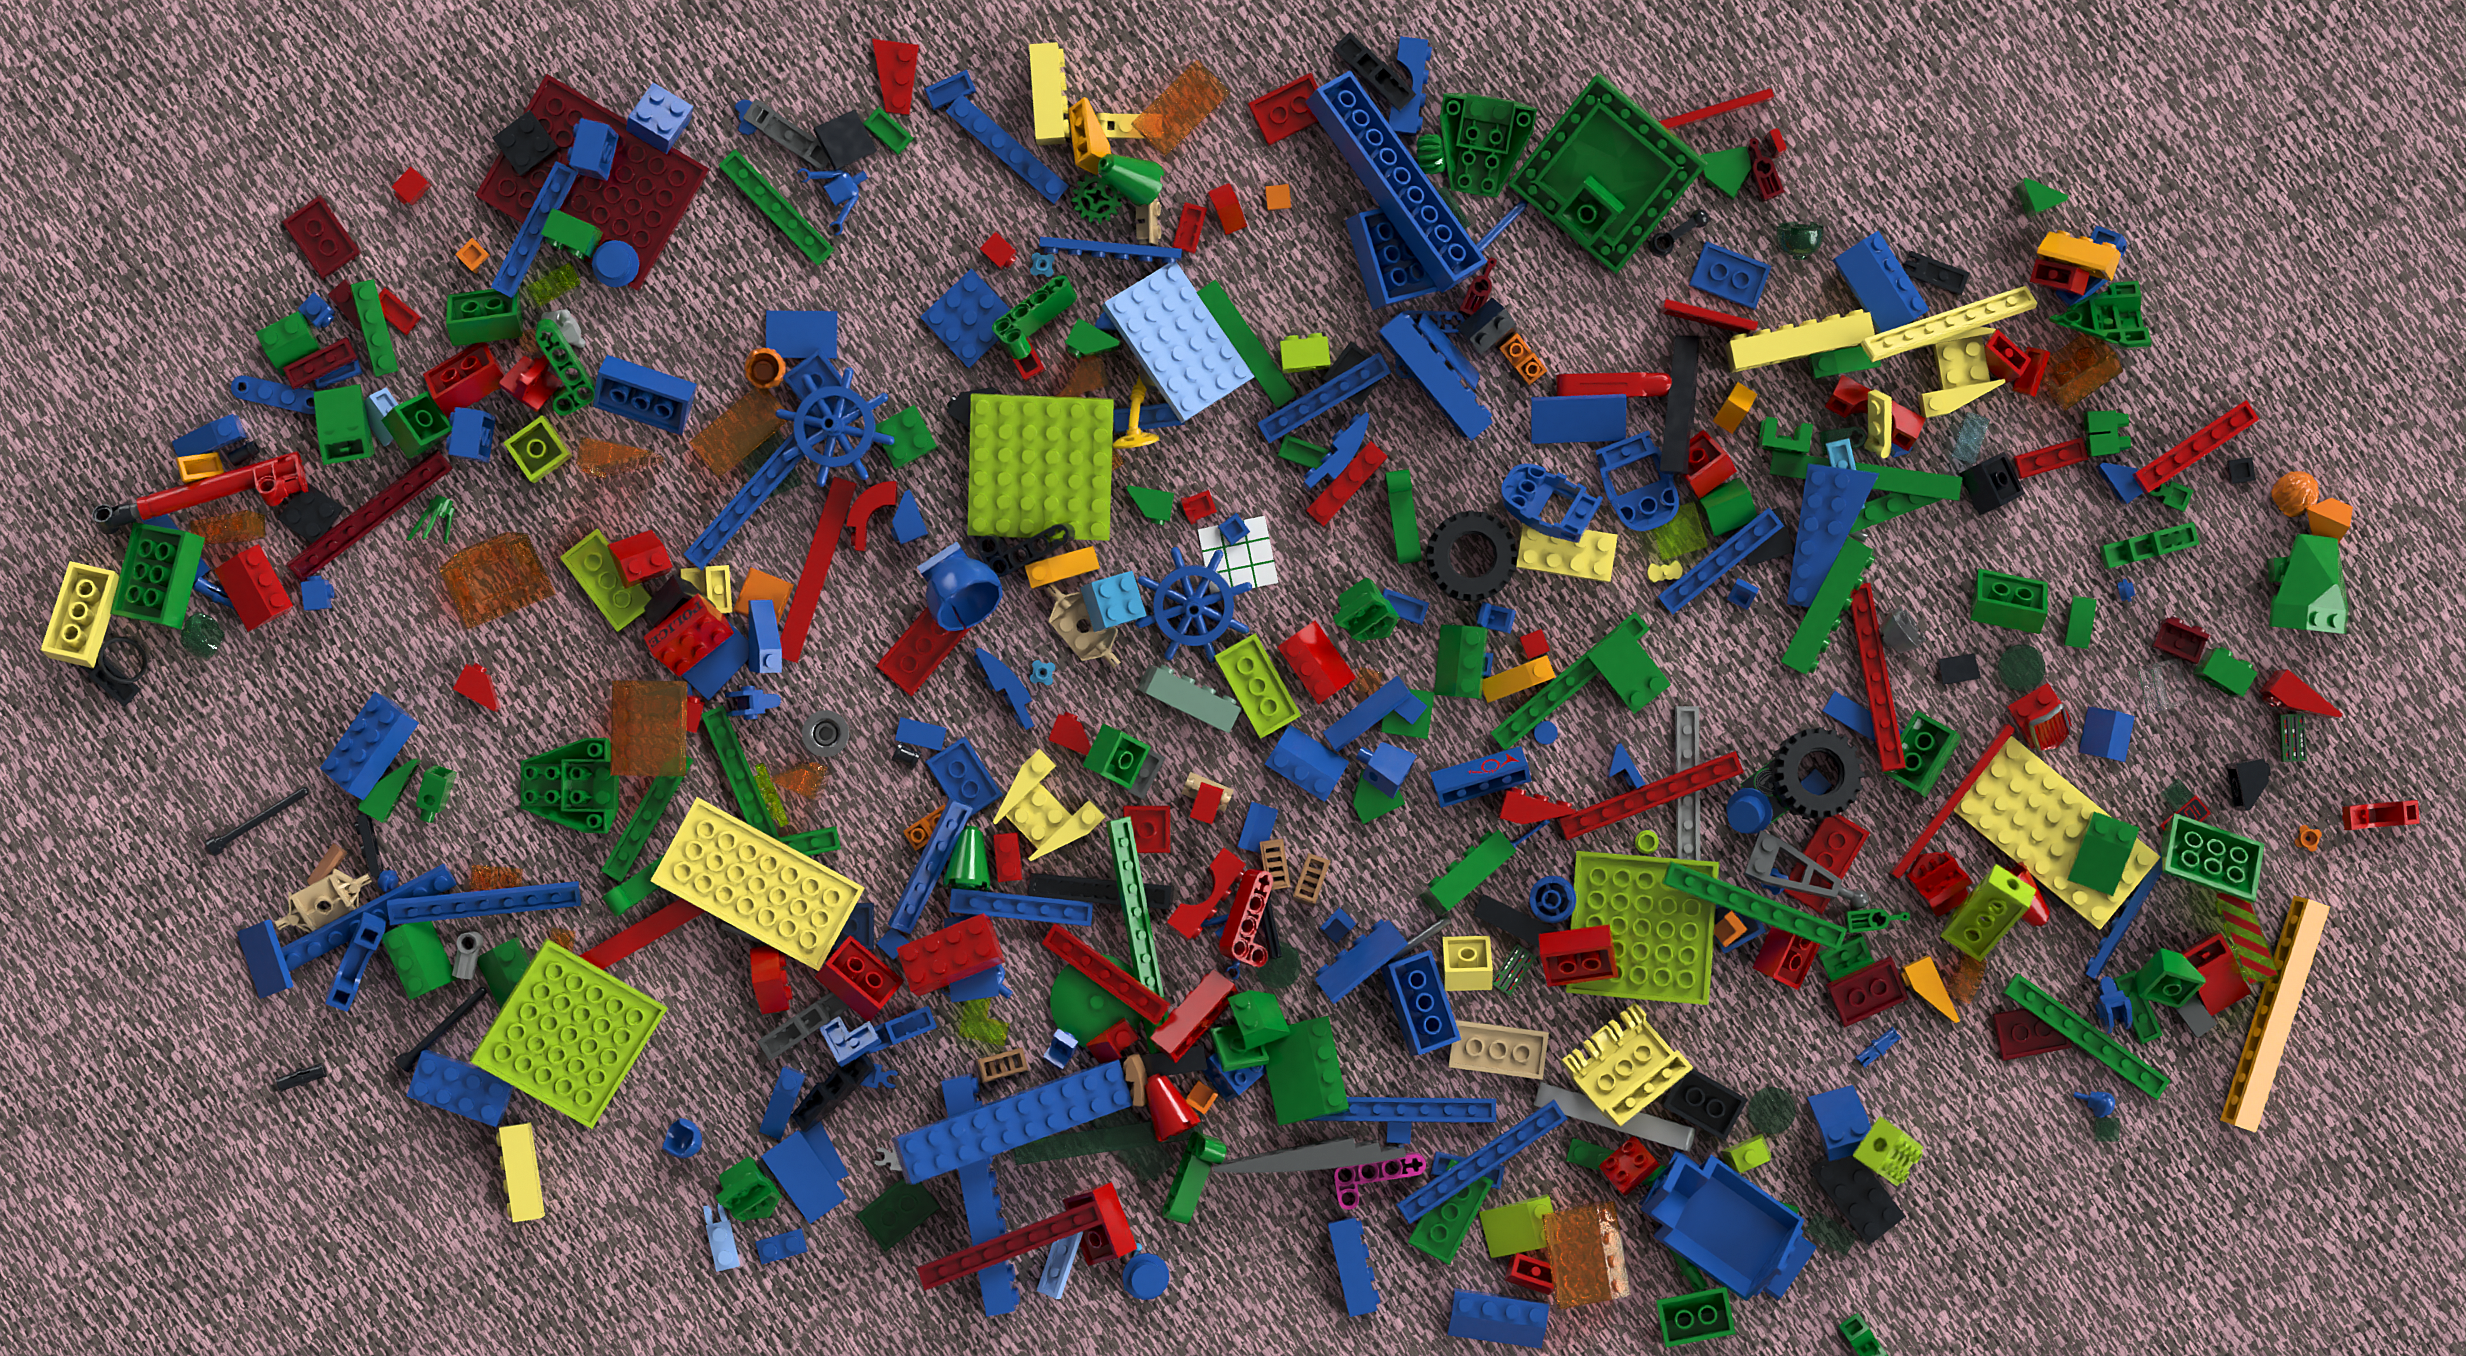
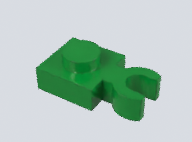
M2170 481L2168 487L2163 483L2159 486L2158 492L2152 490L2148 494L2152 497L2162 496L2161 504L2183 513L2194 490Z

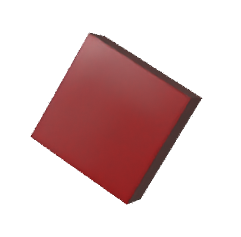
M1542 629L1519 637L1527 659L1550 651Z

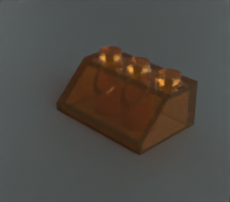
M2083 333L2049 357L2041 382L2053 400L2066 411L2122 373L2123 369L2117 353L2101 339Z
M810 762V764H802L771 777L770 782L810 799L819 800L832 773L827 772V766L818 762Z

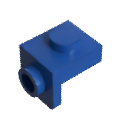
M1482 602V606L1476 614L1477 625L1490 630L1511 634L1516 611Z
M1058 1028L1053 1035L1051 1046L1043 1055V1059L1058 1069L1063 1070L1075 1054L1078 1041L1075 1040L1072 1034L1063 1032Z

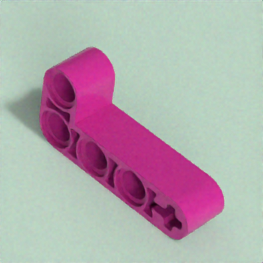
M1411 1152L1406 1153V1157L1335 1168L1334 1179L1339 1205L1346 1210L1354 1209L1358 1205L1359 1193L1357 1184L1422 1174L1426 1168L1424 1157L1420 1153ZM1412 1158H1417L1418 1162H1422V1164L1418 1165V1169L1414 1170L1412 1166H1406V1172H1402L1401 1159H1404L1405 1164L1412 1163ZM1394 1161L1398 1164V1169L1395 1173H1388L1385 1170V1165L1388 1162ZM1365 1165H1372L1375 1168L1372 1176L1365 1177L1361 1173ZM1347 1168L1351 1171V1177L1348 1180H1341L1338 1177L1341 1169ZM1346 1192H1351L1355 1195L1354 1201L1350 1204L1342 1201V1195Z

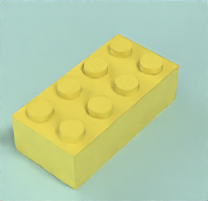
M1058 42L1029 44L1037 145L1066 144V138L1070 137L1068 119L1064 120V114H1068L1067 96L1062 94V91L1067 90L1065 72H1061V67H1065L1063 49H1059Z
M1522 523L1516 568L1608 583L1611 580L1618 535L1585 530L1580 542L1576 543L1543 535Z
M69 562L41 647V651L48 658L94 668L111 617L110 612L119 581V576L115 571Z

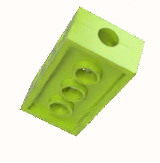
M1995 864L1950 915L1940 937L1981 962L2027 911L2036 889Z
M1879 1116L1853 1156L1898 1186L1899 1183H1904L1910 1173L1908 1170L1913 1163L1916 1164L1920 1160L1924 1147L1905 1132Z

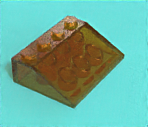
M581 437L575 465L582 468L581 472H585L593 477L606 479L607 475L615 476L663 463L665 457L651 450Z
M612 680L611 775L686 776L687 681Z
M1595 1201L1542 1215L1557 1309L1609 1301L1630 1295L1615 1201Z

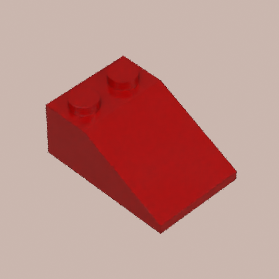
M2288 669L2276 670L2259 691L2263 695L2262 700L2270 707L2275 705L2276 707L2325 718H2341L2343 713Z

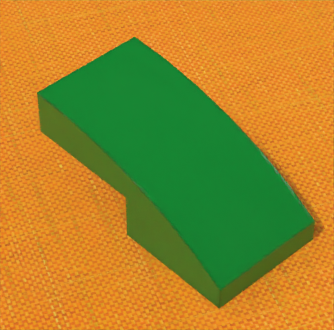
M2072 596L2064 645L2088 649L2095 617L2096 599Z

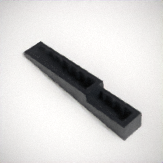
M1675 335L1671 369L1672 385L1668 395L1660 472L1664 474L1688 475L1691 430H1694L1700 336Z
M1030 873L1028 896L1121 905L1117 880ZM1143 883L1148 908L1172 909L1174 886Z

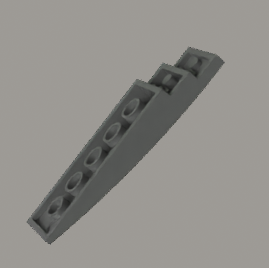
M1351 1134L1225 1160L1220 1165L1213 1163L1214 1172L1229 1173L1320 1170L1406 1157L1403 1143L1380 1148L1378 1139L1354 1143V1138Z

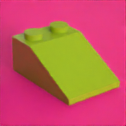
M1548 1194L1479 1212L1491 1258L1562 1243Z

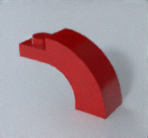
M897 481L882 482L868 488L852 505L846 526L856 528V532L851 533V546H855V551L866 552L867 526L873 513L885 506H897Z
M2418 800L2357 804L2342 807L2344 830L2420 823Z

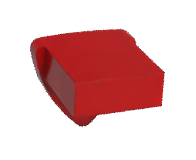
M1209 490L1186 498V496L1181 498L1184 512L1191 525L1195 524L1198 519L1217 513Z

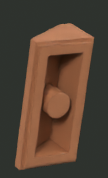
M333 843L308 878V884L312 885L333 874V869L338 868L348 854L347 851Z

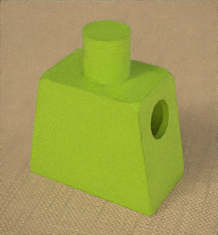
M1762 1133L1721 1150L1727 1166L1737 1173L1745 1172L1771 1160V1153Z

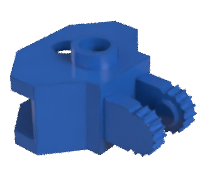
M743 686L741 691L724 693L725 698L737 697L738 710L726 712V717L743 716L744 720L758 719L757 714H763L765 709L776 708L781 703L779 695L775 693L763 694V690H755V686Z
M2105 976L2100 981L2098 987L2100 996L2098 1003L2095 1005L2102 1027L2107 1034L2112 1033L2114 1020L2120 1018L2122 1026L2125 1029H2130L2133 1022L2130 999L2124 995L2123 990L2117 991L2111 977Z

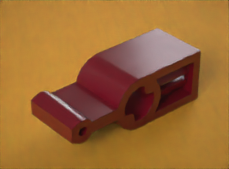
M1752 138L1747 142V148L1751 150L1755 160L1751 166V175L1761 201L1765 202L1782 195L1785 191L1773 161L1768 157H1762L1758 147V139ZM1761 163L1762 166H1767L1768 173L1758 172L1757 164Z
M1490 257L1486 263L1487 269L1484 275L1473 279L1459 309V313L1470 317L1486 303L1492 290V282L1488 276L1491 269L1495 268L1497 259ZM1480 282H1484L1487 285V291L1477 292L1475 284L1479 285ZM1477 298L1472 311H1470L1474 299Z

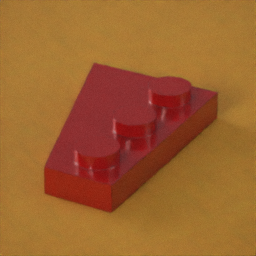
M872 39L886 113L910 116L919 45Z

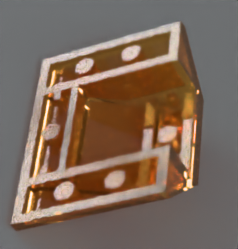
M501 533L461 549L439 568L468 629L556 594L528 533Z

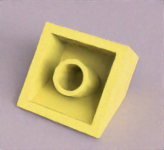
M1490 936L1443 937L1445 991L1492 990L1493 967Z

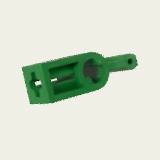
M1880 908L1844 911L1847 933L1881 930L1888 926L1890 920L1908 921L1910 919L1908 912L1900 911L1897 914L1888 915L1885 910ZM1875 913L1883 917L1879 925L1876 922H1872V916ZM1864 919H1865V921L1852 922V921H1854V920H1864Z

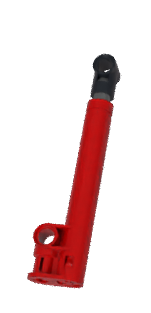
M295 451L149 494V496L139 497L136 499L137 503L134 504L127 502L113 507L106 504L99 505L93 510L92 518L103 534L111 535L116 533L120 526L134 523L140 517L145 521L152 519L154 516H162L253 488H257L266 505L276 506L284 498L289 497L291 493L301 490L304 493L308 492L305 469L299 452Z

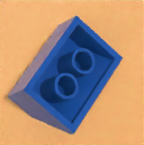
M1290 724L1265 762L1266 766L1324 802L1349 764V761Z

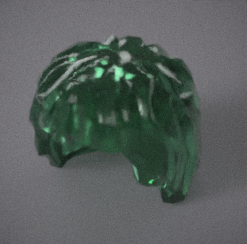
M202 612L191 615L185 621L184 629L180 633L182 646L194 656L205 657L208 660L218 650L222 638L225 636V632L218 626L217 621Z

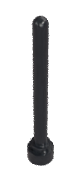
M302 787L223 836L210 837L205 840L207 847L216 857L224 852V848L227 847L226 844L307 796L309 789Z
M478 988L410 1052L400 1053L394 1059L396 1063L408 1073L415 1066L416 1058L421 1052L434 1043L486 995V988Z

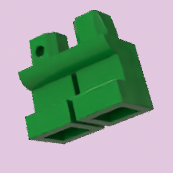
M2116 410L2088 411L2083 413L2085 434L2107 432V434L2085 437L2088 458L2114 455L2131 448L2130 436L2118 437V428L2129 426L2128 414L2116 413Z

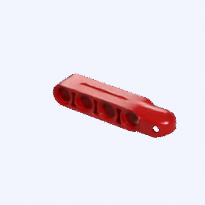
M1630 372L1556 375L1557 396L1626 394V398H1634V396H1641V398L1664 397L1669 394V389L1672 385L1671 376L1666 373Z

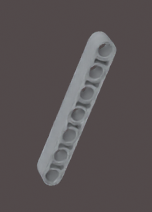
M1543 1082L1539 1084L1533 1104L1535 1106L1543 1107L1555 1099L1563 1113L1567 1116L1681 1150L1691 1151L1697 1130L1694 1127H1688L1668 1119L1664 1120L1658 1116L1638 1112L1619 1127L1604 1117L1586 1095L1574 1093L1554 1085L1550 1086Z

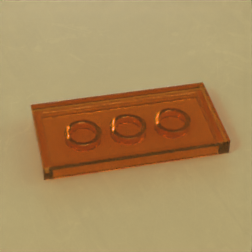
M1197 59L1131 125L1160 154L1166 157L1231 92Z
M754 387L688 443L716 476L720 478L788 422V420L776 417L775 414L778 409H785L768 389Z

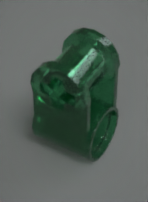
M1849 427L1818 432L1822 455H1828L1826 443L1847 439L1852 435V432H1855V435H1860V439L1857 441V444L1850 440L1851 449L1859 448L1866 440L1864 430L1860 427Z

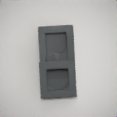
M2195 995L2180 1009L2173 1007L2196 1038H2199L2217 1025Z

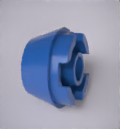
M1543 877L1531 889L1529 896L1530 907L1533 913L1542 921L1548 923L1564 921L1575 909V890L1562 877Z

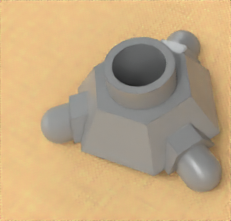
M568 310L544 312L541 315V319H551L556 323L570 345H574L577 348L585 347L586 342L581 338V329L576 319L571 316Z

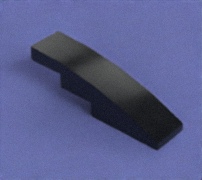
M1351 32L1333 47V50L1366 83L1399 112L1417 95L1384 61L1382 62Z
M103 653V663L110 674L120 679H130ZM98 657L94 668L79 665L89 674L88 676L123 707L141 690L134 682L121 684L107 678L99 667Z
M1203 1045L1190 1047L1177 1063L1173 1062L1162 1052L1140 1054L1148 1078L1158 1073L1162 1077L1164 1075L1169 1076L1207 1069ZM1127 1057L1119 1059L1122 1071Z
M866 1053L843 1067L837 1066L825 1082H818L791 1114L803 1132L809 1131L831 1113L873 1071L875 1066Z

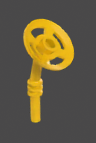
M1140 374L1130 396L1132 402L1129 429L1126 430L1127 435L1119 438L1112 444L1115 449L1144 446L1159 440V435L1141 432V428L1138 427L1140 405L1144 401L1147 391L1140 379Z

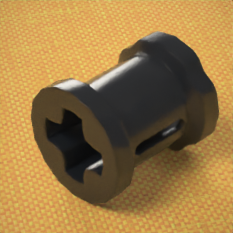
M900 742L891 761L895 762L897 760L909 766V769L913 771L922 752H915Z

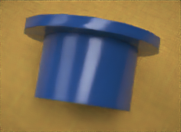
M617 240L605 242L598 247L592 260L593 272L597 279L606 286L615 288L626 286L633 281L638 273L640 264L638 254L633 247Z
M1742 788L1736 791L1729 798L1726 807L1731 827L1738 832L1746 834H1756L1760 830L1763 831L1771 823L1773 816L1772 804L1768 797L1754 788Z
M1137 1254L1130 1258L1122 1273L1123 1284L1127 1292L1135 1298L1141 1300L1154 1299L1167 1288L1169 1269L1164 1260L1155 1254Z

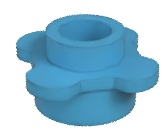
M1037 252L1034 253L1031 257L1033 260V267L1030 269L1031 274L1034 276L1040 274L1051 277L1054 273L1052 269V263L1055 261L1052 254L1040 255Z
M1039 660L1032 663L1034 668L1033 674L1030 676L1031 682H1042L1045 685H1051L1053 683L1052 672L1055 670V665L1051 662L1045 664ZM1042 670L1045 671L1044 675L1040 674Z

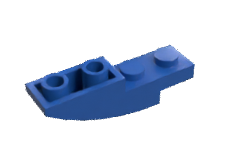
M1367 412L1362 416L1358 413L1348 422L1350 427L1345 432L1340 429L1331 438L1334 442H1332L1330 448L1335 453L1333 454L1330 451L1321 460L1322 465L1317 470L1313 467L1303 476L1306 480L1302 486L1307 492L1324 477L1332 483L1348 466L1364 438L1370 416Z
M981 648L975 649L977 655L973 657L979 669L984 667L988 675L984 679L989 689L994 688L996 692L1005 689L1007 693L1003 694L1009 707L1014 706L1017 712L1014 718L1020 728L1024 726L1025 730L1034 727L1035 724L1025 707L1027 703L1033 700L1019 678L992 654Z

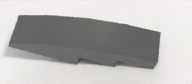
M830 992L757 1042L771 1061L850 1007L834 993Z

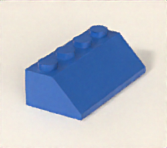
M1879 231L1871 234L1832 260L1866 313L1870 312L1872 323L1879 334L1907 325L1929 311L1928 306Z
M607 355L597 374L592 407L682 436L694 402L697 384Z
M1431 950L1407 956L1380 967L1410 1056L1421 1055L1461 1040Z
M1454 1288L1447 1335L1541 1349L1547 1327L1550 1304L1548 1301Z

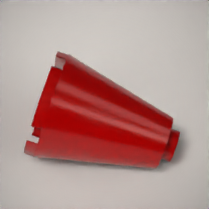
M2015 862L2016 867L2010 869L2007 866L2004 869L2036 889L2030 907L2020 918L2032 927H2041L2048 922L2050 910L2027 866L2023 862Z
M1160 1073L1147 1079L1148 1083L1145 1085V1091L1156 1138L1159 1143L1168 1140L1170 1135L1177 1136L1198 1125L1197 1123H1201L1199 1116L1166 1075L1161 1077Z

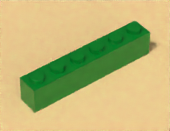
M1847 537L1781 660L1782 665L1805 677H1808L1809 673L1814 674L1820 663L1817 660L1820 652H1826L1831 642L1828 639L1831 632H1836L1842 622L1839 618L1842 611L1845 610L1847 612L1853 602V599L1850 598L1854 589L1857 591L1860 589L1865 579L1861 577L1865 569L1870 570L1876 557L1873 556L1874 550Z

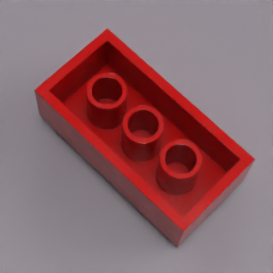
M984 913L896 948L910 991L918 997L1005 962L992 921Z

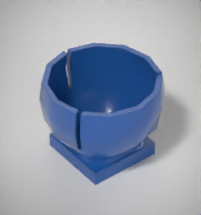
M957 541L917 567L928 583L925 595L930 614L939 626L948 631L964 630V627L968 629L982 622L996 610L1003 597L1002 585L995 572L981 561L968 558Z

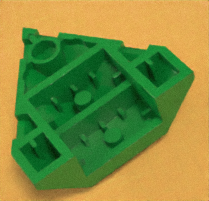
M2139 281L2114 282L2108 286L2106 291L2100 294L2096 292L2068 307L2067 312L2059 316L2055 314L2049 317V322L2104 340L2121 350L2147 349L2151 347L2149 329L2144 327L2141 315L2142 296Z

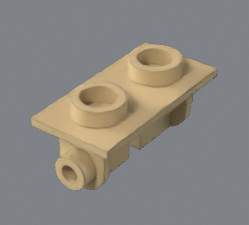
M1157 198L1149 205L1136 206V219H1145V223L1136 224V240L1139 241V245H1148V241L1150 244L1158 245V239L1161 238V228L1157 220V216L1161 213V207Z
M1190 772L1181 794L1196 799L1201 782L1224 789L1218 809L1225 812L1234 790Z

